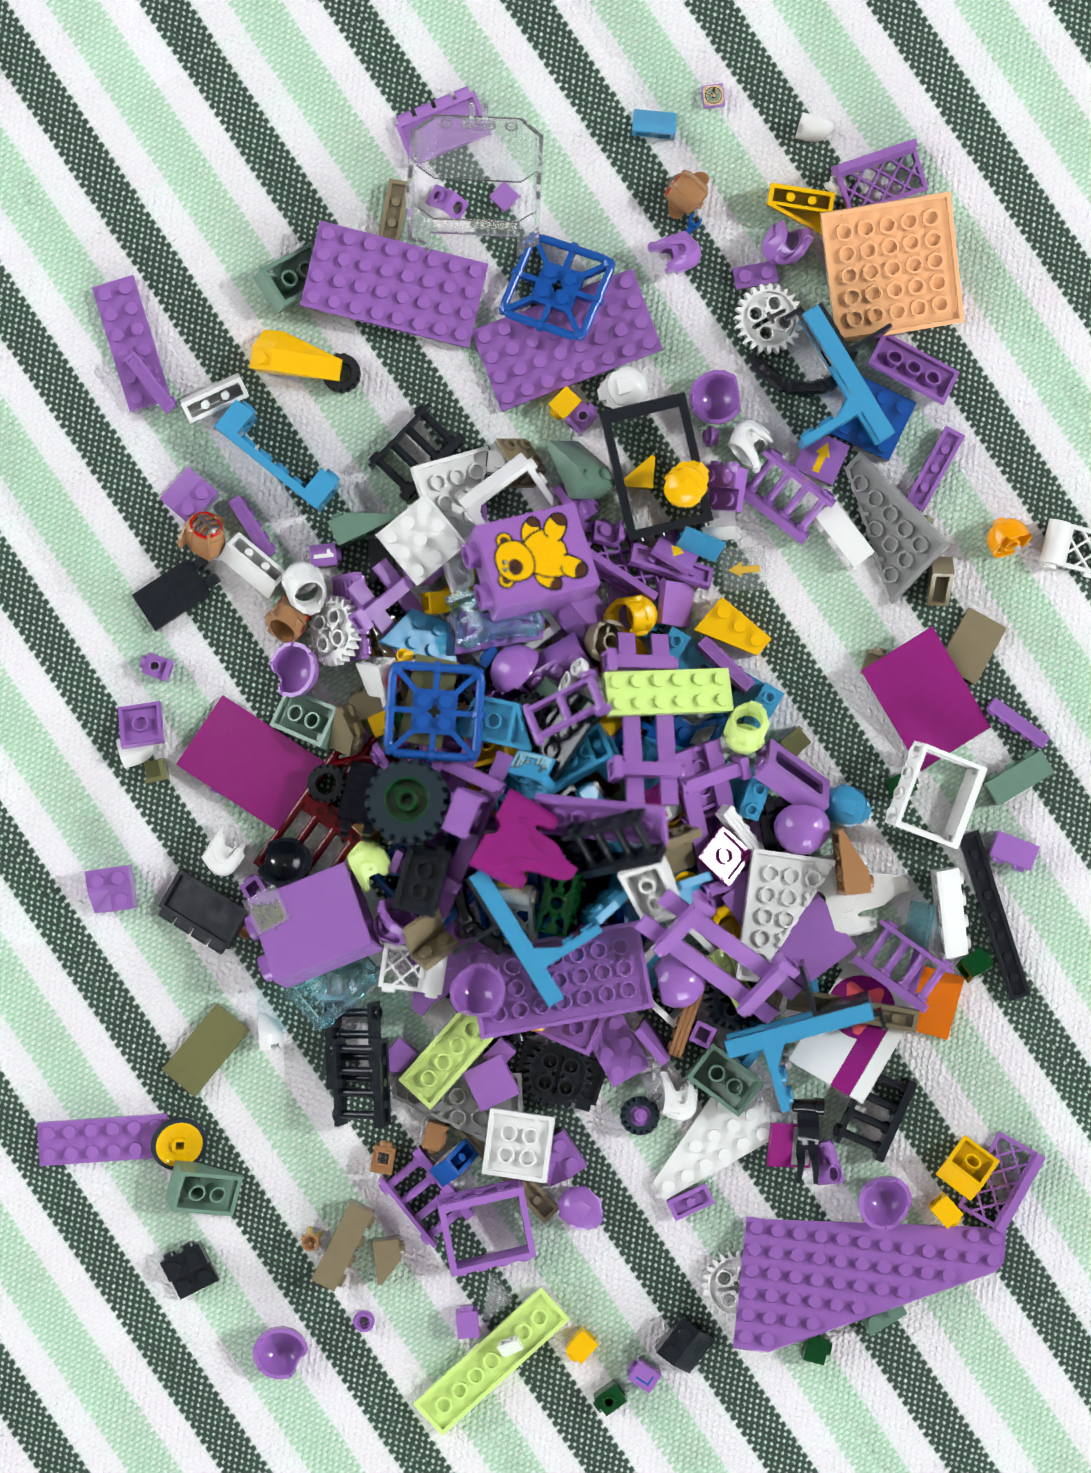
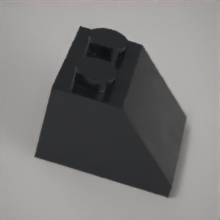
M680 1313L657 1343L655 1349L656 1353L671 1365L690 1374L715 1341V1338L683 1313Z

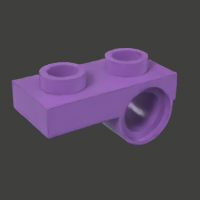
M832 1139L819 1141V1177L817 1185L838 1184L845 1181Z

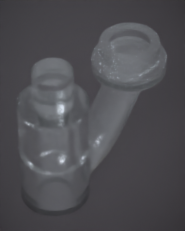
M650 1057L647 1063L648 1068L642 1071L641 1080L647 1100L657 1101L662 1097L660 1090V1068L662 1065L654 1057Z

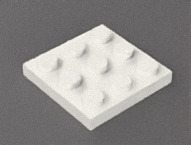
M427 493L376 534V537L417 586L422 584L459 553L463 543H467Z
M490 1108L482 1174L547 1183L555 1117Z

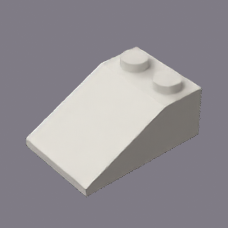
M665 855L661 863L618 872V878L640 919L645 914L652 917L658 923L677 918L657 902L668 889L680 896Z

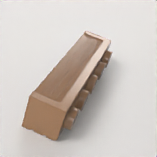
M703 994L694 1004L680 1009L682 1014L676 1020L677 1028L672 1032L671 1037H673V1040L668 1044V1054L678 1058L682 1057Z

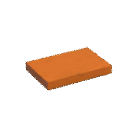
M924 966L916 993H920L936 969ZM948 972L943 974L926 998L928 999L926 1004L930 1007L925 1013L919 1011L916 1031L948 1040L964 983L963 976Z

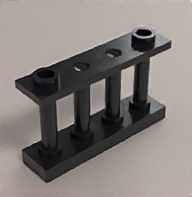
M429 403L425 406L421 404L414 411L415 416L380 452L375 451L368 459L370 461L368 466L372 470L378 466L400 487L401 493L399 496L406 503L417 492L414 480L411 483L409 481L406 482L384 460V457L393 450L410 468L420 465L398 444L406 435L413 439L430 456L429 459L431 461L452 456L466 442V439L460 433L456 436L454 434L451 435L428 413L432 409ZM421 419L445 440L447 446L441 452L439 450L436 451L414 429V426Z
M644 807L629 809L626 812L578 823L572 822L566 826L561 840L562 842L575 840L586 860L580 872L584 879L662 862L667 848L663 842L653 844L647 837L640 824L646 812ZM632 826L643 847L632 848L622 828ZM613 831L623 851L612 852L602 833ZM593 835L604 855L593 856L583 837Z
M341 1000L324 1003L327 1090H333L332 1055L330 1053L332 1039L338 1037H345V1039H368V1045H371V1040L380 1038L381 1018L383 1015L380 1001L367 1003V1008H342ZM342 1017H367L368 1030H343ZM346 1053V1060L369 1061V1067L372 1066V1056L370 1054ZM346 1075L347 1082H370V1089L373 1087L371 1076Z
M345 1037L332 1039L330 1053L332 1055L334 1109L332 1111V1118L334 1120V1127L348 1124V1119H372L374 1128H384L391 1125L388 1037L371 1040V1045H345ZM346 1053L370 1054L372 1056V1066H346ZM346 1075L371 1076L373 1087L372 1089L347 1088ZM347 1097L372 1098L373 1111L347 1110Z
M880 1073L876 1081L898 1090L900 1094L897 1101L891 1102L869 1092L865 1100L888 1109L889 1113H891L888 1121L885 1120L883 1122L856 1110L855 1107L858 1101L851 1097L840 1123L835 1124L832 1135H834L833 1139L837 1143H840L842 1137L871 1149L874 1159L883 1163L918 1083L908 1077L905 1081L899 1082ZM850 1118H855L880 1129L882 1135L879 1141H872L846 1129Z

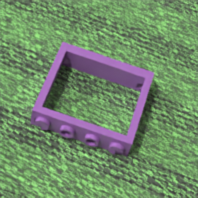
M512 1179L435 1197L452 1277L465 1276L470 1272L486 1271L491 1267H503L513 1262H524L537 1257L521 1179ZM518 1196L527 1245L455 1261L446 1213Z

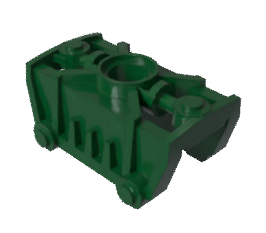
M575 873L571 890L564 895L565 888L563 883L567 880H557L559 882L558 886H555L553 890L554 879L543 876L545 886L541 907L535 913L538 919L535 930L568 937L574 927L576 928L579 924L577 913L582 889L586 887L587 881L581 874ZM553 897L562 899L563 906L561 908L552 906L551 900ZM550 911L549 917L551 918V922L546 926V928H543L547 918V914ZM560 915L564 920L562 932L558 931V925L556 924V919H559Z

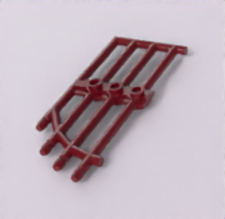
M372 735L368 739L367 744L364 745L362 752L339 759L342 753L334 750V753L329 756L324 764H332L338 768L349 765L344 772L347 781L352 760L374 762L369 753L372 750L373 744L377 743L378 738ZM391 755L386 757L389 763L392 761L395 763L400 762L399 759ZM327 774L322 775V776L319 778V780H318V786L320 785V783L323 781V779L326 777ZM306 788L279 830L274 832L253 861V864L257 867L264 864L268 843L281 838L301 810L312 818L297 837V840L302 841L304 844L319 822L329 829L311 855V870L336 835L347 843L329 868L343 863L351 850L361 841L362 837L352 827L348 838L341 837L342 820L337 819L339 809L332 805L333 802L322 803L315 800L309 793L308 788Z

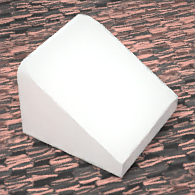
M518 1334L498 1342V1351L503 1357L523 1349Z

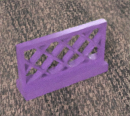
M916 138L830 167L832 174L836 175L845 208H852L850 201L853 195L863 200L861 206H864L866 202L875 204L874 201L868 199L873 188L883 193L877 203L899 200L928 190L916 147H919ZM909 154L912 155L914 162L911 169L901 164L904 157ZM885 162H890L896 166L891 176L882 171ZM868 168L876 172L872 183L862 178L865 170ZM899 168L909 173L904 183L895 179ZM850 175L857 179L852 189L845 186L844 176ZM879 175L889 179L885 190L875 185ZM912 175L919 179L920 188L913 189L908 186ZM860 181L870 186L865 196L855 192ZM892 182L902 186L897 196L888 192Z
M602 518V519L600 520V521H603V522L610 523L609 521H607V520L604 519V518ZM627 534L624 540L628 542L630 549L621 550L620 545H618L615 551L607 552L606 546L600 545L601 553H597L590 548L591 544H595L591 543V535L587 543L598 576L629 597L642 595L653 603L659 594L660 581L666 580L667 577L655 573L643 575L642 569L637 567L638 576L633 577L628 573L627 568L634 566L628 565V563L625 564L623 554L630 553L631 545L634 542L633 540H628ZM618 555L620 564L615 565L612 563L609 556ZM654 579L656 588L653 590L648 587L645 580Z
M999 1131L987 1152L992 1154L993 1150H996V1154L993 1156L998 1157L1001 1169L993 1171L992 1174L1002 1172L1005 1184L993 1187L989 1177L990 1188L980 1190L976 1194L980 1207L970 1209L963 1205L967 1199L962 1196L957 1207L1004 1234L1046 1157ZM1001 1137L1009 1141L1010 1151L998 1152L997 1143ZM1012 1144L1016 1145L1019 1148L1014 1149ZM1024 1150L1031 1154L1026 1163L1018 1164L1015 1152ZM1012 1153L1016 1165L1003 1168L1000 1156ZM1025 1166L1022 1172H1020L1019 1167ZM1017 1168L1019 1178L1015 1182L1007 1183L1004 1171ZM1014 1185L1010 1192L1009 1186ZM1006 1187L1009 1196L1006 1200L997 1202L994 1190ZM992 1191L995 1203L982 1206L979 1194ZM1004 1204L1001 1210H999L998 1205ZM996 1206L998 1215L994 1222L985 1217L983 1209ZM981 1210L982 1215L977 1213L976 1211Z

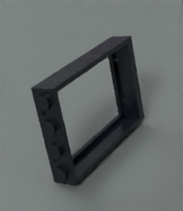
M685 392L599 412L628 540H633L634 543L646 541L645 536L654 535L655 538L668 536L667 531L671 530L681 533L686 526L696 525L697 528L710 526L709 521L714 520L706 490V493L700 500L703 514L636 530L611 423L679 407L691 461L701 462Z

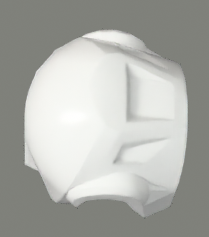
M623 367L618 371L609 373L606 379L600 383L599 389H597L599 402L612 409L639 403L647 395L648 384L645 376L633 367Z
M744 420L736 424L728 446L731 452L747 468L752 469L754 473H758L761 470V462L758 458L757 450H766L768 447L772 449L775 444L774 440L770 437L771 432L754 420Z
M296 562L290 565L284 572L281 582L290 605L309 616L320 612L327 595V588L320 569L307 562ZM316 585L318 586V592L312 599L300 601L295 598L297 595L306 594L311 591Z
M220 822L217 825L216 832L201 856L208 868L215 875L228 876L234 873L245 857L243 851L246 845L244 843H237L233 848L225 845L227 828L225 822Z
M665 1071L658 1073L660 1114L677 1121L690 1119L696 1112L698 1090L694 1088V1083L688 1079L686 1083L683 1082L680 1091H676Z

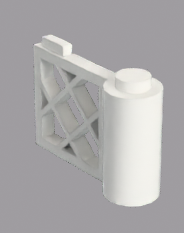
M1049 519L1039 559L1043 563L1042 566L1050 569L1061 566L1083 572L1082 577L1091 579V569H1089L1085 562L1091 558V554L1083 558L1078 547L1086 542L1091 549V536L1088 537L1086 534H1091V529L1063 520ZM1074 530L1080 531L1085 539L1077 545L1072 539ZM1074 550L1080 561L1075 564L1066 563L1068 553Z
M493 881L515 919L529 935V941L539 939V931L535 930V903H538L540 894L536 886L524 884L521 889L498 886V881ZM519 910L528 911V920L526 922L516 914ZM499 929L492 934L499 937ZM500 937L504 939V944L510 945L507 938Z
M383 944L377 985L382 987L381 991L395 993V989L423 992L425 993L424 997L437 999L438 995H442L448 956L428 971H425L418 964L412 966L406 958L409 955V951L403 954L401 950L408 951L406 945ZM388 948L397 949L402 955L392 964L387 958ZM405 959L411 969L400 976L394 966ZM386 961H387L388 964H389V966L385 969V965H386ZM391 968L399 977L392 983L383 982L384 973ZM412 971L418 977L417 987L409 986L403 980ZM401 980L404 985L397 984V983Z

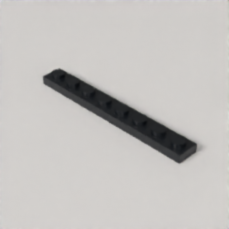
M979 830L965 833L960 842V849L1008 999L1013 1001L1031 995Z

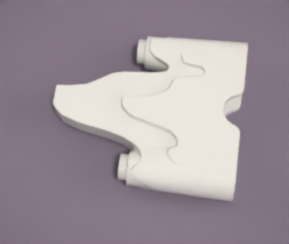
M858 851L861 859L867 865L865 853ZM833 854L815 856L817 858L834 860ZM833 866L817 891L821 893L823 900L828 906L835 931L847 933L849 937L870 933L877 929L875 917L870 915L858 916V913L881 907L895 895L910 891L908 879L891 873L869 872L870 875H873L874 888H871V893L839 895L837 893L835 866Z

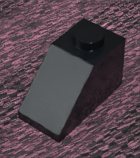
M369 539L370 582L372 584L380 580L372 569L384 558H387L392 566L396 562L379 539Z

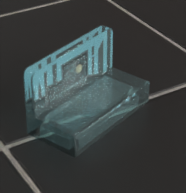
M915 900L910 902L904 935L919 946L925 948L929 946L936 905Z

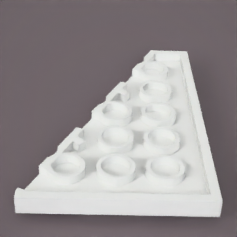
M488 446L410 468L419 498L427 493L466 542L473 527L476 525L458 500L485 480L484 477L487 472L486 459L487 452H489ZM479 506L476 510L479 512L480 515H482V513H480L481 506ZM460 551L442 566L451 593L469 588L474 584V568L469 570L466 568Z
M752 848L740 941L771 963V959L779 947L782 946L793 926L798 922L800 915L808 907L818 888L823 884L832 867L835 866L836 860ZM737 961L735 979L759 981L760 977Z
M709 1097L699 1115L694 1119L688 1131L684 1134L663 1168L653 1180L663 1200L672 1197L769 1142L770 1124L755 1097L739 1117L713 1097Z

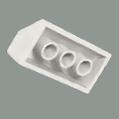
M958 867L931 869L930 876L933 903L936 906L935 922L939 955L945 959L967 955L968 949H971L970 936H966V927H969L967 914H964L963 906H966V895L961 890V884H964L963 872L959 871Z

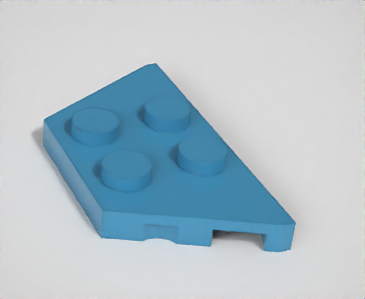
M409 609L402 616V619L379 641V644L395 650L403 648L413 651L414 657H416L417 653L457 662L451 623L415 609Z
M484 696L483 712H485V718H483L481 741L531 751L521 704ZM475 697L471 701L470 706L464 711L474 712ZM460 716L456 723V732L459 736L473 738L474 717Z

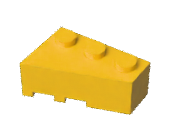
M771 182L769 184L766 206L807 228H812L814 232L822 235L820 213L833 211L836 193Z
M723 597L716 602L693 630L696 633L707 635L716 641L757 656L772 639Z

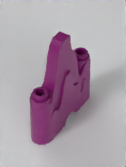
M510 788L494 816L498 827L496 833L486 834L482 837L468 865L515 889H521L527 880L523 872H533L561 881L572 879L577 868L564 858L559 846L536 829L537 826L547 831L549 829L553 831L559 819L539 804Z

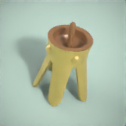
M309 1226L306 1235H301L302 1247L306 1251H314L317 1247L321 1246L322 1243L319 1242V1239L323 1235V1231L319 1230L314 1234L312 1227Z

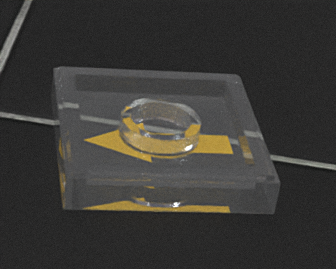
M765 546L725 548L722 550L724 592L767 590Z

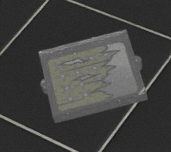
M275 885L261 892L257 891L256 895L243 901L259 936L271 929H277V926L291 919Z

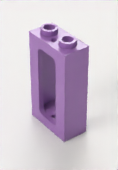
M769 739L763 744L762 748L756 751V762L754 764V777L791 804L817 806L823 812L829 807L830 780L773 739Z

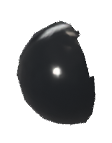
M278 838L268 843L265 861L263 865H260L258 874L267 885L279 889L306 878L311 870L312 856L302 841L295 838Z

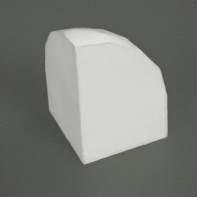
M803 112L795 138L806 142H819L830 135L834 126L824 118Z
M714 511L712 512L714 520L709 521L710 526L701 528L703 533L719 540L737 539L735 512Z
M120 739L116 740L119 756L124 768L141 764L147 761L154 753L153 745L122 749Z
M259 1014L258 1037L260 1051L284 1046L280 1024L269 1015Z

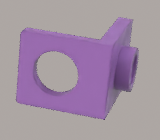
M435 184L425 201L426 204L444 211L457 222L460 221L469 205L455 191ZM459 201L461 205L460 210L454 213L453 205Z

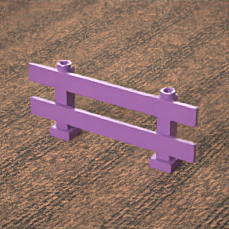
M387 558L382 559L372 568L388 589L377 599L361 578L347 588L361 607L347 616L360 634L375 626L382 637H385L395 625L385 610L396 601L405 613L409 609H415L424 613L422 605L411 592L415 583L408 575L401 578ZM456 655L457 662L460 663L459 665H466L461 657Z
M618 632V654L616 648H607L601 654L602 674L604 672H615L616 670H619V672L677 670L679 662L678 658L669 656L668 634H651V655L636 654L635 633ZM655 715L658 762H642L640 716L622 717L624 761L623 756L616 755L607 761L608 783H617L622 778H625L626 802L645 804L643 778H659L660 805H679L677 778L685 776V765L676 762L673 715Z
M467 738L465 743L472 749V738ZM481 742V749H480L479 755H480L481 750H482L483 745H484V743H482V742ZM438 749V751H437V752H448V753H452V752L447 751V750H444V749ZM500 750L497 752L489 774L474 768L477 760L475 762L473 760L471 762L434 760V763H432V768L439 773H445L446 771L452 774L447 785L451 795L457 788H466L468 782L481 787V793L495 798L479 838H461L450 864L438 905L441 916L444 918H448L455 898L463 890L464 885L461 883L470 866L468 863L481 840L499 795H502L506 788L507 771L514 757ZM442 830L440 833L447 834V831ZM439 832L434 835L435 838L430 840L428 846L437 847L440 837ZM396 850L389 866V871L395 874L401 873L407 853L406 850Z
M720 739L703 743L708 770L698 774L694 772L690 749L676 753V762L685 765V776L678 778L677 785L678 791L682 796L687 823L701 828L702 837L695 839L692 843L695 858L709 841L699 790L712 786L718 811L722 804L734 806L729 783L730 779L739 778L747 780L752 778L747 756L735 754L730 756L731 762L725 764ZM696 859L699 875L709 872V870ZM746 863L728 887H725L711 872L712 880L701 883L704 894L714 900L716 909L724 905L721 893L734 889L748 878L749 866Z
M698 888L692 894L693 902L691 904L668 889L657 902L678 917L674 923L667 929L645 914L634 927L655 942V946L652 949L659 957L667 956L670 953L738 1002L739 1006L736 1010L742 1017L746 1018L754 1014L769 1024L780 1012L765 1000L775 990L792 1000L803 989L800 984L792 979H795L800 973L798 962L781 950L775 956L777 963L772 965L708 918L705 914L711 917L716 912L715 902ZM693 928L760 977L761 980L750 990L684 942L682 938Z

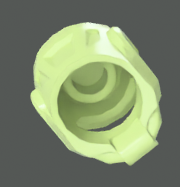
M751 700L739 705L732 711L723 734L728 746L738 754H751L762 748L765 742L764 737L769 727V719L766 710L762 707L763 704ZM742 716H752L759 721L761 726L756 728L749 724H737L736 721Z
M370 840V843L360 841L347 855L349 865L363 892L370 890V876L377 873L387 876L391 873L388 870L391 864L390 857L378 841Z

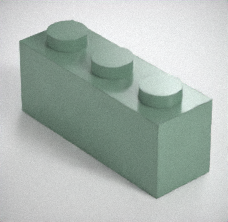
M1031 749L1022 755L1024 758L1020 761L1012 760L1004 765L1005 769L999 773L994 771L985 777L986 781L982 784L995 805L1003 804L1055 773L1042 750L1035 751Z

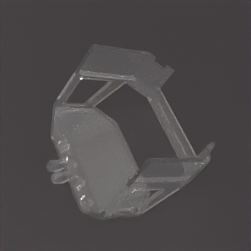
M469 103V115L434 114L413 128L411 131L406 189L408 238L414 243L418 241L424 245L423 249L430 253L432 233L518 237L517 257L523 254V250L527 247L533 248L539 244L543 167V135L523 118L488 116L487 103H483L482 106L483 116H474L475 103ZM418 167L432 178L443 180L521 183L534 175L532 177V213L519 221L432 217L418 207L416 169Z

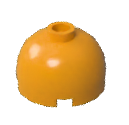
M1001 517L993 522V526L989 529L986 536V542L992 555L995 558H1001L1015 553L1013 548L1019 545L1021 548L1026 546L1032 536L1022 521L1015 518L1005 519Z

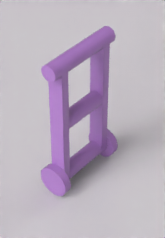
M587 670L580 675V681L531 706L530 704H524L521 707L537 746L544 744L545 738L593 714L603 716L612 710L610 703L604 702L595 679L598 674L596 670ZM588 686L595 705L572 716L564 697ZM557 702L564 720L541 732L533 713Z

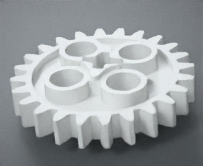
M771 283L767 285L766 289L763 284L758 286V291L754 287L751 288V295L746 292L743 294L745 300L740 299L738 301L742 307H737L734 310L739 313L738 316L733 318V320L739 321V324L734 329H741L742 331L737 336L745 337L743 344L751 343L750 350L756 346L757 353H761L765 349L766 355H769L771 349H773V352L777 354L779 353V347L785 351L787 349L786 343L790 346L793 345L794 341L792 338H799L796 331H801L803 327L798 325L800 323L798 315L787 322L786 329L779 326V319H783L785 315L797 309L796 306L800 301L793 302L792 299L795 294L788 297V289L786 288L781 292L779 284L774 289H772ZM770 299L777 303L776 310L769 307L768 301ZM782 309L785 310V313L775 317L773 320L766 322L756 329L752 328L753 325L764 320L766 317ZM750 310L758 312V320L750 317ZM761 329L768 331V339L762 338L760 335Z
M333 595L326 597L324 606L320 609L321 611L311 615L312 621L308 623L310 629H307L306 632L310 633V637L307 638V641L312 643L309 648L314 650L318 662H323V665H344V662L350 661L349 656H355L353 649H359L356 642L362 639L358 636V630L347 617L355 611L356 605H351V600H346V597Z
M739 1250L736 1251L735 1256H732L731 1252L728 1251L727 1258L719 1254L721 1261L718 1262L713 1259L712 1261L715 1266H707L710 1274H703V1277L708 1280V1282L702 1283V1286L708 1289L702 1292V1294L705 1296L709 1295L705 1302L706 1304L713 1303L710 1310L718 1309V1317L724 1313L726 1321L729 1320L730 1316H733L734 1322L736 1320L738 1292L734 1288L719 1292L718 1289L733 1286L734 1281L739 1283V1271L741 1270L742 1261ZM726 1272L730 1275L727 1283H720L718 1281L720 1273ZM732 1294L735 1297L734 1302L731 1305L724 1304V1295Z

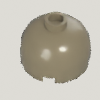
M601 620L589 627L584 636V647L593 660L602 663L601 654L607 648H616L618 654L617 633L624 632L622 624L616 620Z

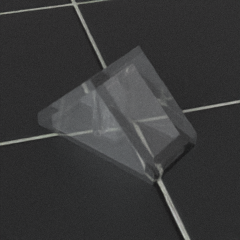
M494 1272L489 1273L484 1319L489 1320L512 1302L513 1299L511 1293Z

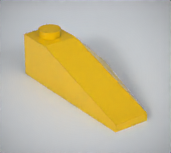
M264 329L252 347L250 368L259 373L331 381L340 380L342 359L284 331Z

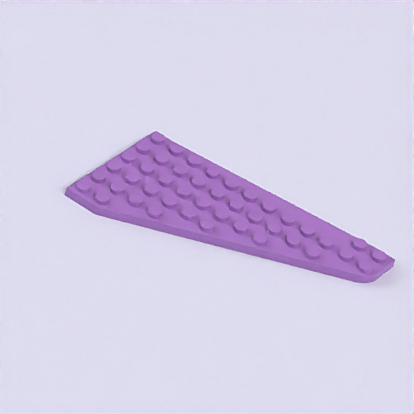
M747 1216L733 1348L769 1353L993 1274L1004 1262L1006 1231L1003 1234L995 1228L955 1226L947 1229L942 1225L900 1224L889 1230H878L871 1228L867 1223L777 1220Z

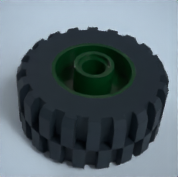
M400 759L399 763L392 761L388 763L387 768H380L377 771V777H372L370 780V789L367 788L365 794L367 796L365 808L368 811V818L375 829L385 839L387 838L395 844L401 843L404 846H411V844L415 843L416 845H421L423 841L427 839L430 841L435 838L434 835L443 830L441 829L445 820L443 815L445 812L448 813L451 805V794L441 774L434 770L431 765L423 764L420 760L416 759L412 761Z

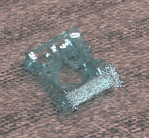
M469 588L462 589L445 597L446 605L450 606L457 639L455 645L457 647H464L466 650L474 649L483 642L503 637L519 635L534 637L538 635L539 631L545 629V625L541 622L539 611L529 613L531 624L521 623L520 620L522 618L528 620L526 614L503 619L499 624L486 620L480 616L485 610L481 611L478 605H475L474 590L470 591ZM460 607H462V609L464 610V612H465L466 615H467V616H465L464 618H462V613H461V608H460ZM472 620L468 626V631L474 628L476 632L466 637L464 624Z
M367 956L347 964L341 969L330 971L339 975L348 972L345 994H324L328 988V978L326 975L329 972L287 988L284 995L288 1000L292 999L314 1025L313 1028L316 1031L323 1027L327 1029L338 1017L351 1008L371 986L378 982L380 966L377 967ZM358 963H360L367 971L364 973L362 978L360 977V972L363 971V969L360 967H354ZM318 981L322 982L321 988L315 987L314 985ZM300 994H304L311 999L306 1002ZM317 1001H320L317 1004V1010L320 1011L323 1007H327V1011L319 1016L311 1008Z

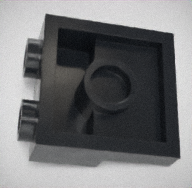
M192 1240L184 1244L182 1250L178 1252L172 1250L164 1254V1259L160 1262L168 1281L172 1282L180 1300L220 1280L201 1240L196 1243Z

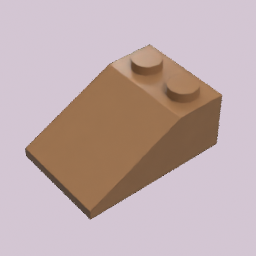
M832 829L834 860H836L837 893L839 895L871 893V888H874L873 875L869 874L868 868L844 830Z

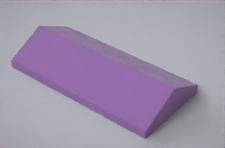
M892 335L882 336L879 339L867 365L941 405L945 404L960 373Z

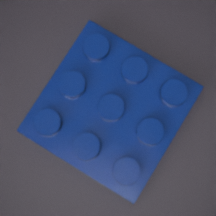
M862 376L896 433L874 447L856 417L830 434L888 462L917 402Z

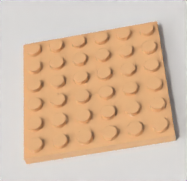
M950 191L820 213L832 319L846 342L862 340L889 323L893 327L883 336L964 322Z

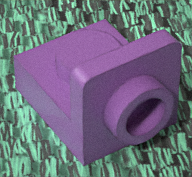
M595 520L592 524L591 543L616 548L626 537L624 520H619L617 524Z

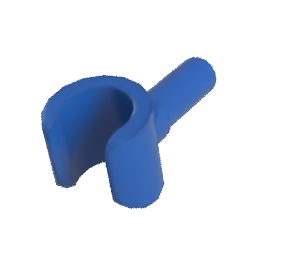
M695 213L691 214L688 220L686 232L689 235L694 229H698L702 222V218L698 223L692 222Z

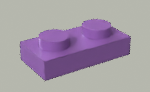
M769 261L732 268L736 291L758 287L760 284L764 286L769 283L775 284L779 282L776 264H772Z
M705 1182L666 1200L675 1221L715 1203Z

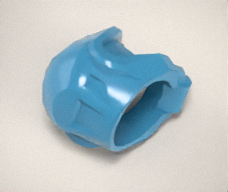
M841 783L830 790L829 807L825 812L829 817V821L846 827H854L856 824H862L866 819H869L872 808L870 807L869 800L861 790Z

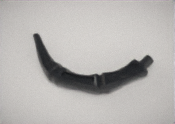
M858 351L850 355V358L853 362L858 354ZM755 352L747 355L752 364L749 367L750 370L766 380L778 392H784L785 395L827 394L828 391L831 392L838 387L831 374L824 376L823 379L819 378L814 381L789 380L786 376L775 371L764 359L759 360Z
M469 866L461 883L464 885L463 890L455 898L454 903L461 928L466 930L467 935L474 938L487 929L476 921V917L469 908L466 889L468 883L466 879H468L473 868ZM492 933L479 941L497 956H500L501 952L512 955V946L504 944V939Z

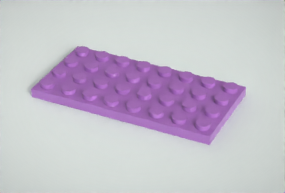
M320 221L300 306L468 349L488 264Z
M633 269L612 276L603 297V305L599 306L589 332L583 337L584 340L580 342L545 331H536L534 327L513 321L507 317L473 330V338L501 412L559 391L565 386H572L663 351ZM601 281L585 286L580 291L595 295ZM577 299L572 309V314L580 329L591 303ZM536 305L518 313L539 320L545 307ZM555 310L551 311L547 323L574 332L566 314Z
M638 921L601 927L602 933L547 966V971L564 997L550 1007L545 1002L514 949L512 955L501 952L500 956H497L489 948L467 952L468 967L478 963L490 965L500 972L505 982L506 997L503 1006L493 1016L477 1017L481 1040L654 1008L641 934L634 927ZM580 931L570 933L568 937L573 935L574 938L580 936L582 933ZM553 936L531 940L530 943L533 948H560L563 946L561 942L568 937Z

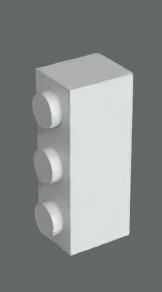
M236 373L180 399V403L191 424L232 405L235 400L241 401L249 397V394L239 373Z
M837 502L831 508L827 506L815 517L814 527L819 533L824 532L828 538L826 540L827 544L832 550L837 549L841 555L839 559L845 567L850 566L853 569L875 552Z
M240 532L225 545L219 558L266 598L270 599L282 587L281 582L285 570Z

